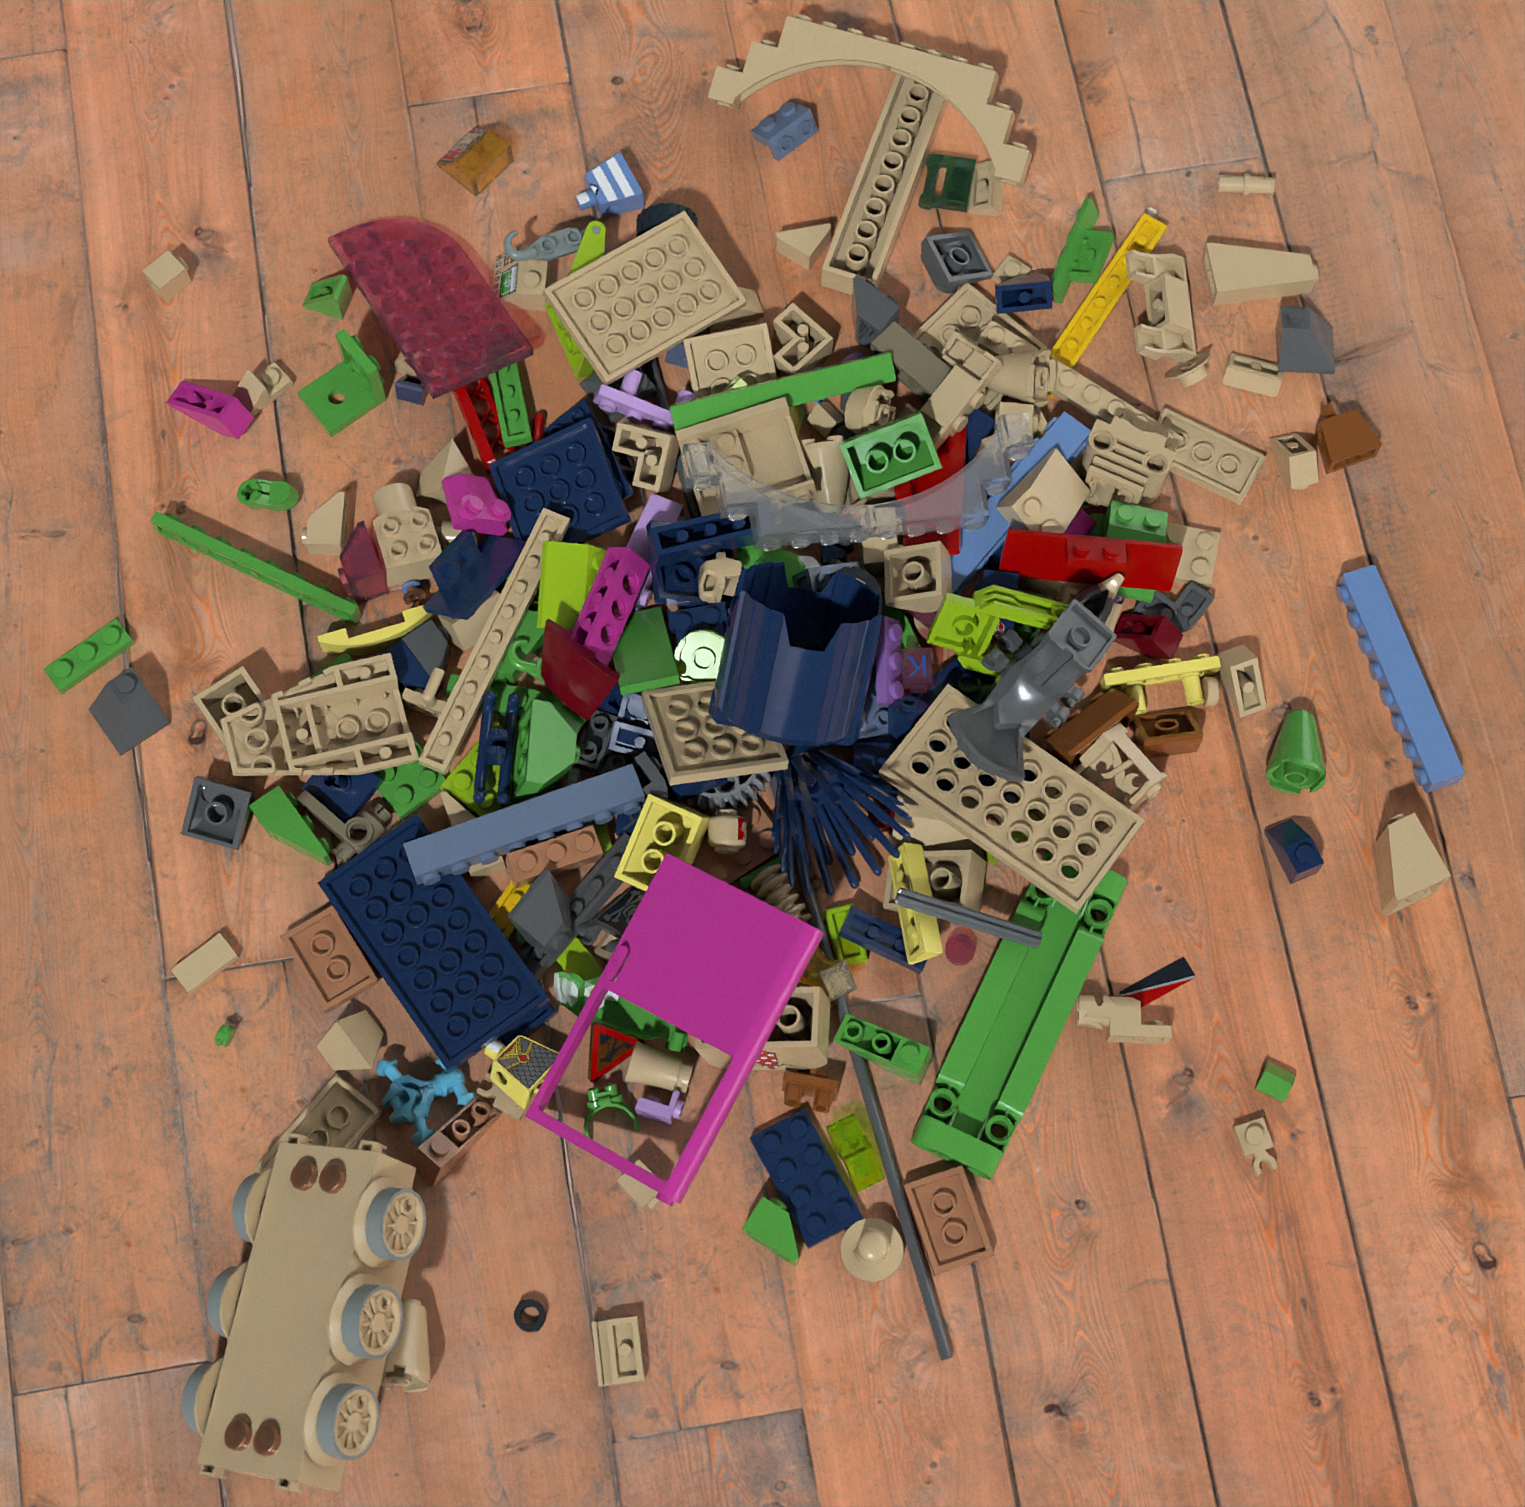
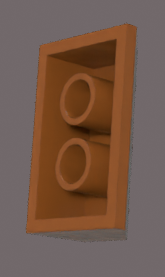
M1113 688L1105 694L1102 691L1089 701L1090 706L1085 710L1077 709L1067 718V724L1061 728H1053L1045 735L1044 738L1046 740L1043 750L1073 770L1075 765L1077 766L1081 763L1079 758L1095 743L1102 733L1119 723L1125 728L1132 724L1139 707L1136 699Z

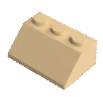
M898 789L897 799L904 805L897 806L907 812L912 817V820H906L895 812L894 820L910 833V839H905L893 829L891 843L896 848L905 842L919 844L922 846L923 851L973 850L980 856V846ZM971 796L961 799L962 804L967 808L978 806L976 799Z

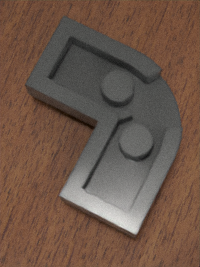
M1190 581L1175 603L1155 590L1152 602L1140 601L1134 608L1133 613L1165 616L1181 633H1184L1198 623L1215 597Z

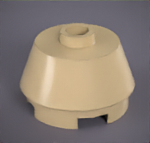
M881 385L855 389L850 394L845 407L844 419L846 427L858 435L894 421L896 407L891 406L890 399L894 396V393L891 390L884 389Z

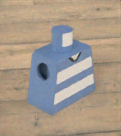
M621 152L584 175L586 191L574 196L580 211L595 205L602 218L644 208L643 192Z

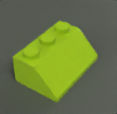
M543 541L537 628L545 630V622L547 619H550L572 632L607 550L589 544Z

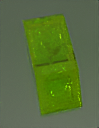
M853 1113L826 1126L833 1149L844 1162L853 1188L857 1192L885 1179L877 1155Z

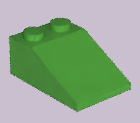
M1112 500L1103 517L1101 537L1164 543L1168 512ZM1119 587L1116 596L1151 603L1155 590Z

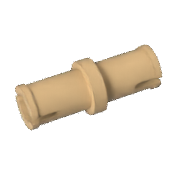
M1244 173V176L1219 175L1218 193H1243V196H1249V193L1274 195L1275 177H1252L1247 173Z

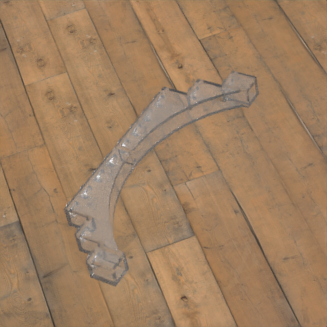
M1028 412L1000 415L994 426L995 433L991 440L959 472L919 494L874 505L819 503L775 490L751 478L732 465L714 449L713 442L684 444L681 460L686 489L694 488L701 491L715 486L720 519L729 518L731 521H738L749 516L754 548L774 551L781 546L790 545L793 548H804L809 546L810 543L821 542L822 545H833L840 540L862 542L871 537H879L882 540H886L901 534L916 537L931 531H937L938 534H946L959 528H965L966 531L979 530L985 526L990 517L986 493L990 496L1002 494L1012 482L1008 458L1013 461L1026 458L1035 444Z

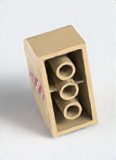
M820 986L795 988L752 1070H802L820 1068L827 1064L830 1000ZM696 1038L695 1050L708 1064L722 1069L728 1068L732 1060L730 1055Z

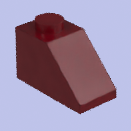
M1121 614L1113 631L1117 635L1114 642L1154 659H1172L1184 636L1162 615Z

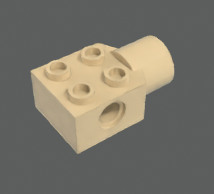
M393 483L380 488L373 496L378 517L372 521L373 540L387 587L404 584L409 581L432 578L433 575L429 565L442 553L429 509L417 507L412 489L407 484Z

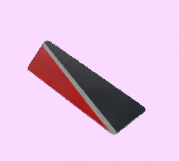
M1182 957L1120 991V995L1139 1000L1142 1008L1189 982L1196 976L1186 959Z

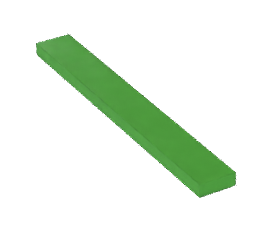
M885 352L669 405L675 432L782 397L786 398L788 407L852 392L857 388L896 381L891 353Z

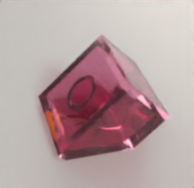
M364 520L357 523L339 556L342 567L337 569L347 597L353 595L357 604L389 594Z

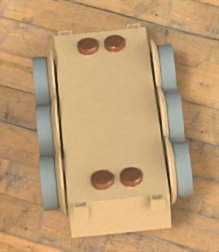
M287 1133L285 1142H279L274 1166L264 1170L262 1173H254L246 1177L239 1185L234 1196L232 1206L233 1225L238 1235L245 1241L252 1242L253 1247L248 1261L238 1267L231 1266L223 1270L212 1284L207 1302L208 1319L213 1330L226 1337L228 1344L225 1355L215 1362H205L198 1366L189 1376L183 1390L182 1413L189 1429L199 1433L203 1438L197 1463L201 1464L199 1474L227 1480V1476H223L224 1470L239 1474L276 1480L274 1488L302 1494L303 1491L299 1490L300 1485L339 1492L346 1460L358 1459L364 1455L373 1444L378 1431L380 1411L377 1396L387 1354L397 1344L402 1331L403 1308L401 1295L410 1258L420 1247L425 1234V1205L420 1195L412 1190L416 1167L383 1154L382 1149L387 1150V1146L375 1141L364 1140L360 1141L358 1150L308 1145V1142H313V1139L302 1134Z

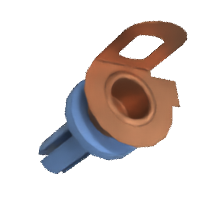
M409 581L402 586L403 600L406 605L414 602L415 606L418 607L419 602L423 599L425 604L428 602L425 591L422 590V585L419 581Z

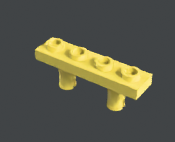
M1199 654L1188 661L1181 662L1180 658L1169 659L1163 662L1164 665L1153 666L1152 663H1143L1135 666L1133 670L1126 671L1122 667L1107 670V674L1102 676L1100 680L1101 691L1105 693L1112 688L1125 691L1126 695L1136 699L1139 703L1135 714L1137 715L1147 712L1142 687L1181 681L1183 682L1187 706L1199 705L1205 702L1200 677L1216 675L1221 668L1219 656L1210 657L1209 654Z

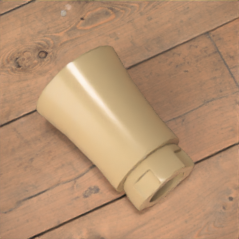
M636 1041L625 1082L645 1084L674 1091L675 1088V1090L686 1093L694 1064L682 1062V1058L666 1054Z

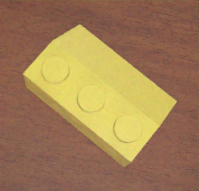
M648 794L614 877L647 891L667 853L692 865L711 817L685 805Z

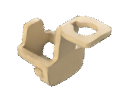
M718 552L715 559L705 561L701 565L698 577V594L700 599L708 603H720L722 595L734 596L741 573V562L726 558L725 552Z

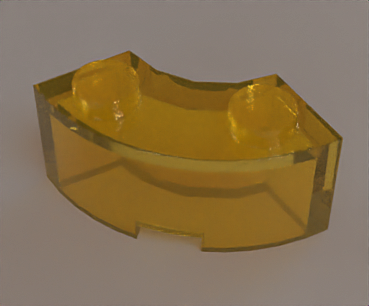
M817 946L796 986H820L830 1001L858 989L846 961H836L829 958L821 951L819 946Z

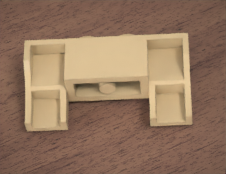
M1131 250L1125 254L1128 279L1144 285L1149 325L1140 324L1134 328L1137 354L1156 361L1166 356L1186 363L1197 355L1185 259L1174 253L1147 254Z
M960 335L957 337L958 341L947 355L944 354L942 357L945 362L953 367L921 408L936 451L949 435L953 437L956 432L964 429L972 411L980 408L984 403L987 393L985 388L1003 367L1000 360L975 346ZM906 403L904 411L897 419L915 413L918 410Z

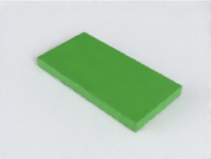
M661 607L631 612L612 655L615 670L620 674L618 683L621 695L679 684V675Z

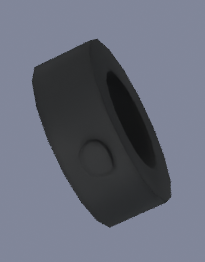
M534 1299L521 1300L514 1311V1320L521 1330L537 1332L545 1323L546 1312L544 1307ZM528 1307H534L539 1312L538 1320L531 1325L523 1323L521 1319L523 1310Z

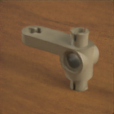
M306 790L296 798L297 802L311 816L341 841L332 852L339 859L341 858V861L344 863L348 862L354 854L358 855L374 844L385 832L382 825L392 817L385 808L382 809V805L377 803L370 813L363 810L357 817L351 818L344 824ZM356 832H367L364 839L359 841L353 840Z

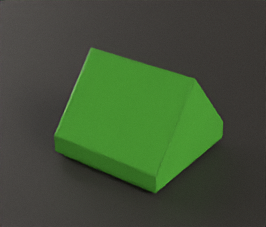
M1267 1061L1255 1089L1284 1102L1294 1084L1296 1074Z

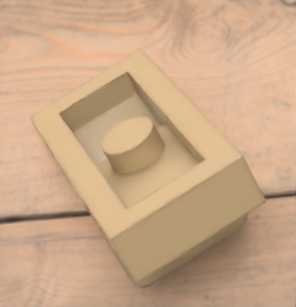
M273 362L256 376L248 369L232 396L236 397L252 416H255L294 385L292 380Z

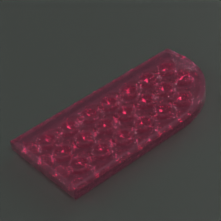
M386 219L363 223L328 237L330 248L433 399L533 355L532 345L464 249L446 233L416 221Z

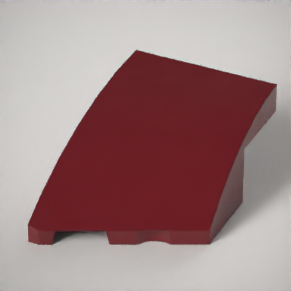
M547 619L544 630L541 677L551 691L568 708L588 721L617 684L620 674L596 661L595 652L570 638L571 631Z

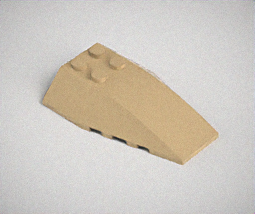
M391 653L331 666L323 670V673L311 679L308 677L299 681L298 685L293 688L272 694L270 699L259 704L257 702L220 719L233 776L361 775L419 761L412 732L409 730Z

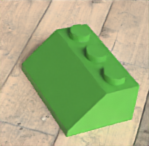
M921 410L839 443L860 499L942 468Z

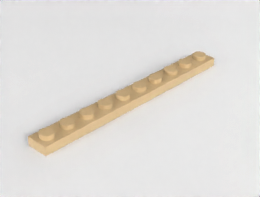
M543 508L419 757L418 762L420 765L447 775L483 702L484 695L488 691L507 653L508 647L512 643L540 586L543 541L561 542L570 525V518Z

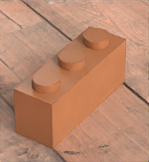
M592 825L508 853L505 863L516 889L534 883L544 869L549 870L554 876L599 861L603 851Z

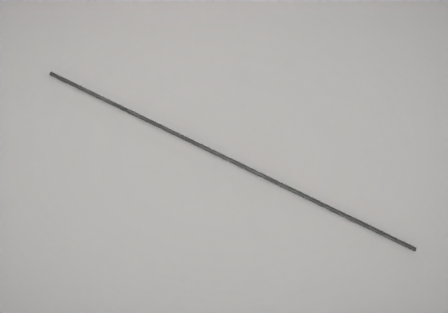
M654 358L645 363L650 381L657 388V391L654 393L656 402L659 407L670 411L657 362ZM679 446L675 466L691 519L702 517ZM774 771L769 772L772 778L769 783L775 800L777 780ZM796 835L792 836L794 867L808 914L811 915V924L824 933L818 948L839 1019L842 1023L845 1014L851 1015L812 882L811 895H807L804 891ZM849 1050L941 1361L953 1357L866 1063L863 1057Z

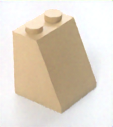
M1402 813L1388 820V826L1380 831L1382 834L1375 842L1381 911L1384 917L1437 893L1451 877L1415 813L1406 817Z

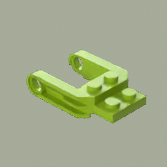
M996 585L975 591L971 599L946 592L927 633V643L955 650L959 662L965 669L998 677V672L988 670L982 665L981 661L994 647L1000 649L998 646L989 644L1000 622V618L1048 630L1058 619L1057 616H1060L1069 605ZM1001 650L1009 660L1014 656L1011 652Z

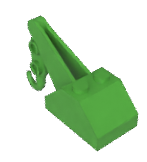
M518 639L513 641L507 650V658L510 664L515 669L526 672L537 678L540 682L545 683L541 677L542 658L531 661L518 658L516 649L521 645H527L528 640ZM532 699L517 723L511 792L512 804H518L546 794L557 786L565 775H569L571 766L579 760L580 746H576L577 733L586 720L568 708L560 699L553 704L547 701Z

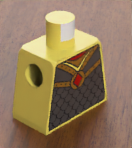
M522 1035L517 1036L508 1046L495 1040L487 1045L484 1051L486 1056L494 1060L490 1075L491 1080L524 1110L533 1102L559 1053Z

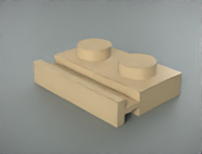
M633 1316L591 1322L598 1387L645 1382L638 1317Z

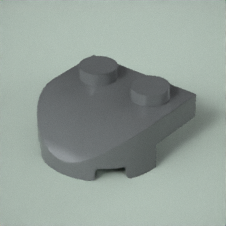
M643 751L634 760L635 771L638 776L642 777V782L645 784V787L642 788L645 801L648 794L668 799L667 785L661 773L663 771L662 766L654 756L649 758L645 751Z

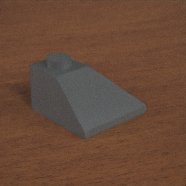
M1281 306L1275 327L1278 372L1334 374L1335 362L1332 327L1310 308Z
M132 667L107 682L88 709L120 756L170 724Z
M544 869L507 916L528 944L555 960L559 953L567 948L570 939L573 937L570 899L551 872Z

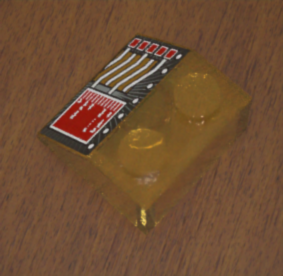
M473 127L436 163L438 167L477 197L514 162L511 143L492 128Z

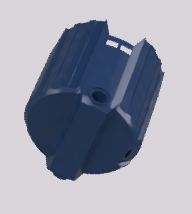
M784 561L765 562L752 565L746 570L741 569L730 606L715 687L711 694L709 715L717 724L738 727L757 737L788 745L822 746L839 744L849 746L855 743L860 735L862 712L880 637L882 615H878L880 593H876L870 586L856 578L840 573L837 570L820 593L788 587Z

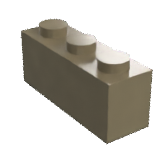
M895 321L871 342L870 356L890 352L896 378L925 403L953 368L947 362L940 360L930 346L925 343L921 344L915 339L913 333L907 327H901Z

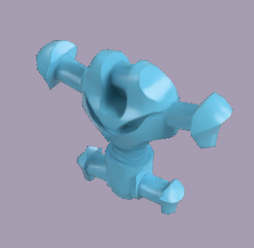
M398 1058L379 1060L376 1066L377 1074L382 1077L387 1075L392 1081L390 1089L384 1096L381 1104L383 1108L393 1107L394 1112L389 1116L391 1124L405 1123L414 1125L415 1133L411 1142L417 1147L435 1133L433 1129H427L425 1119L429 1118V1108L434 1097H445L454 1091L458 1098L457 1104L464 1106L475 1098L474 1092L468 1093L465 1087L464 1073L458 1068L449 1073L439 1058L435 1063L440 1065L444 1072L435 1074L434 1078L429 1081H420L409 1074L403 1076L396 1068Z

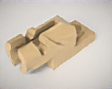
M1078 995L1076 1001L1077 1026H1086L1100 1030L1106 1027V1042L1168 1044L1172 1038V1026L1163 1025L1162 1021L1151 1020L1146 1021L1145 1025L1141 1024V1002L1131 997L1104 995L1100 1006H1097L1094 996Z

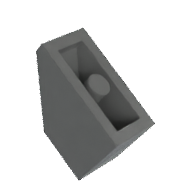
M430 619L403 637L402 641L429 676H431L434 667L445 671L437 690L440 692L443 690L450 656V648L447 642L450 640V637L442 625L436 627Z

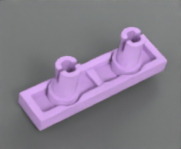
M633 370L626 374L619 390L601 384L596 391L593 402L599 404L601 409L607 412L617 411L624 414L632 422H644L652 425V428L675 433L669 410L636 397L643 375L641 372ZM680 390L675 404L693 400L695 395L689 391Z

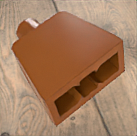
M1330 402L1320 409L1324 420L1319 422L1315 431V438L1326 474L1376 457L1382 444L1358 410L1352 409L1341 413L1336 402Z

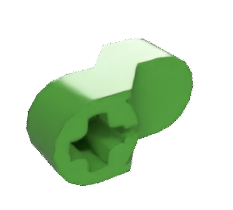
M250 479L244 481L239 486L237 498L251 509L264 508L284 511L292 509L299 499V492L285 481Z

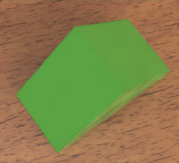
M341 274L312 282L302 306L306 309L343 320L353 298L347 276Z

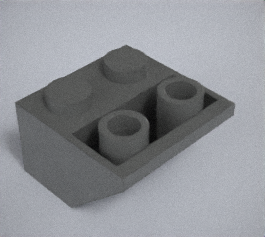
M858 275L853 278L852 290L855 341L870 352L871 342L893 321L899 324L900 307L894 298L885 296L877 290L870 280H864Z

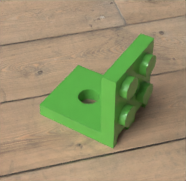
M345 329L335 334L343 362L297 392L301 401L331 438L387 400L382 386L385 381L379 373L380 365L372 355L367 357L362 351L364 347L356 335L351 337ZM336 394L345 396L344 401L340 404H332L330 399Z

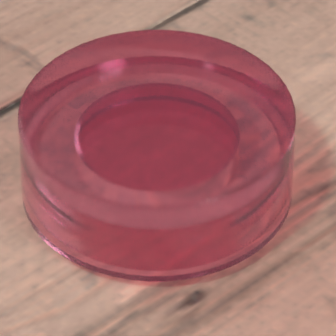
M964 934L951 936L945 945L947 960L957 966L970 963L976 949L974 941Z

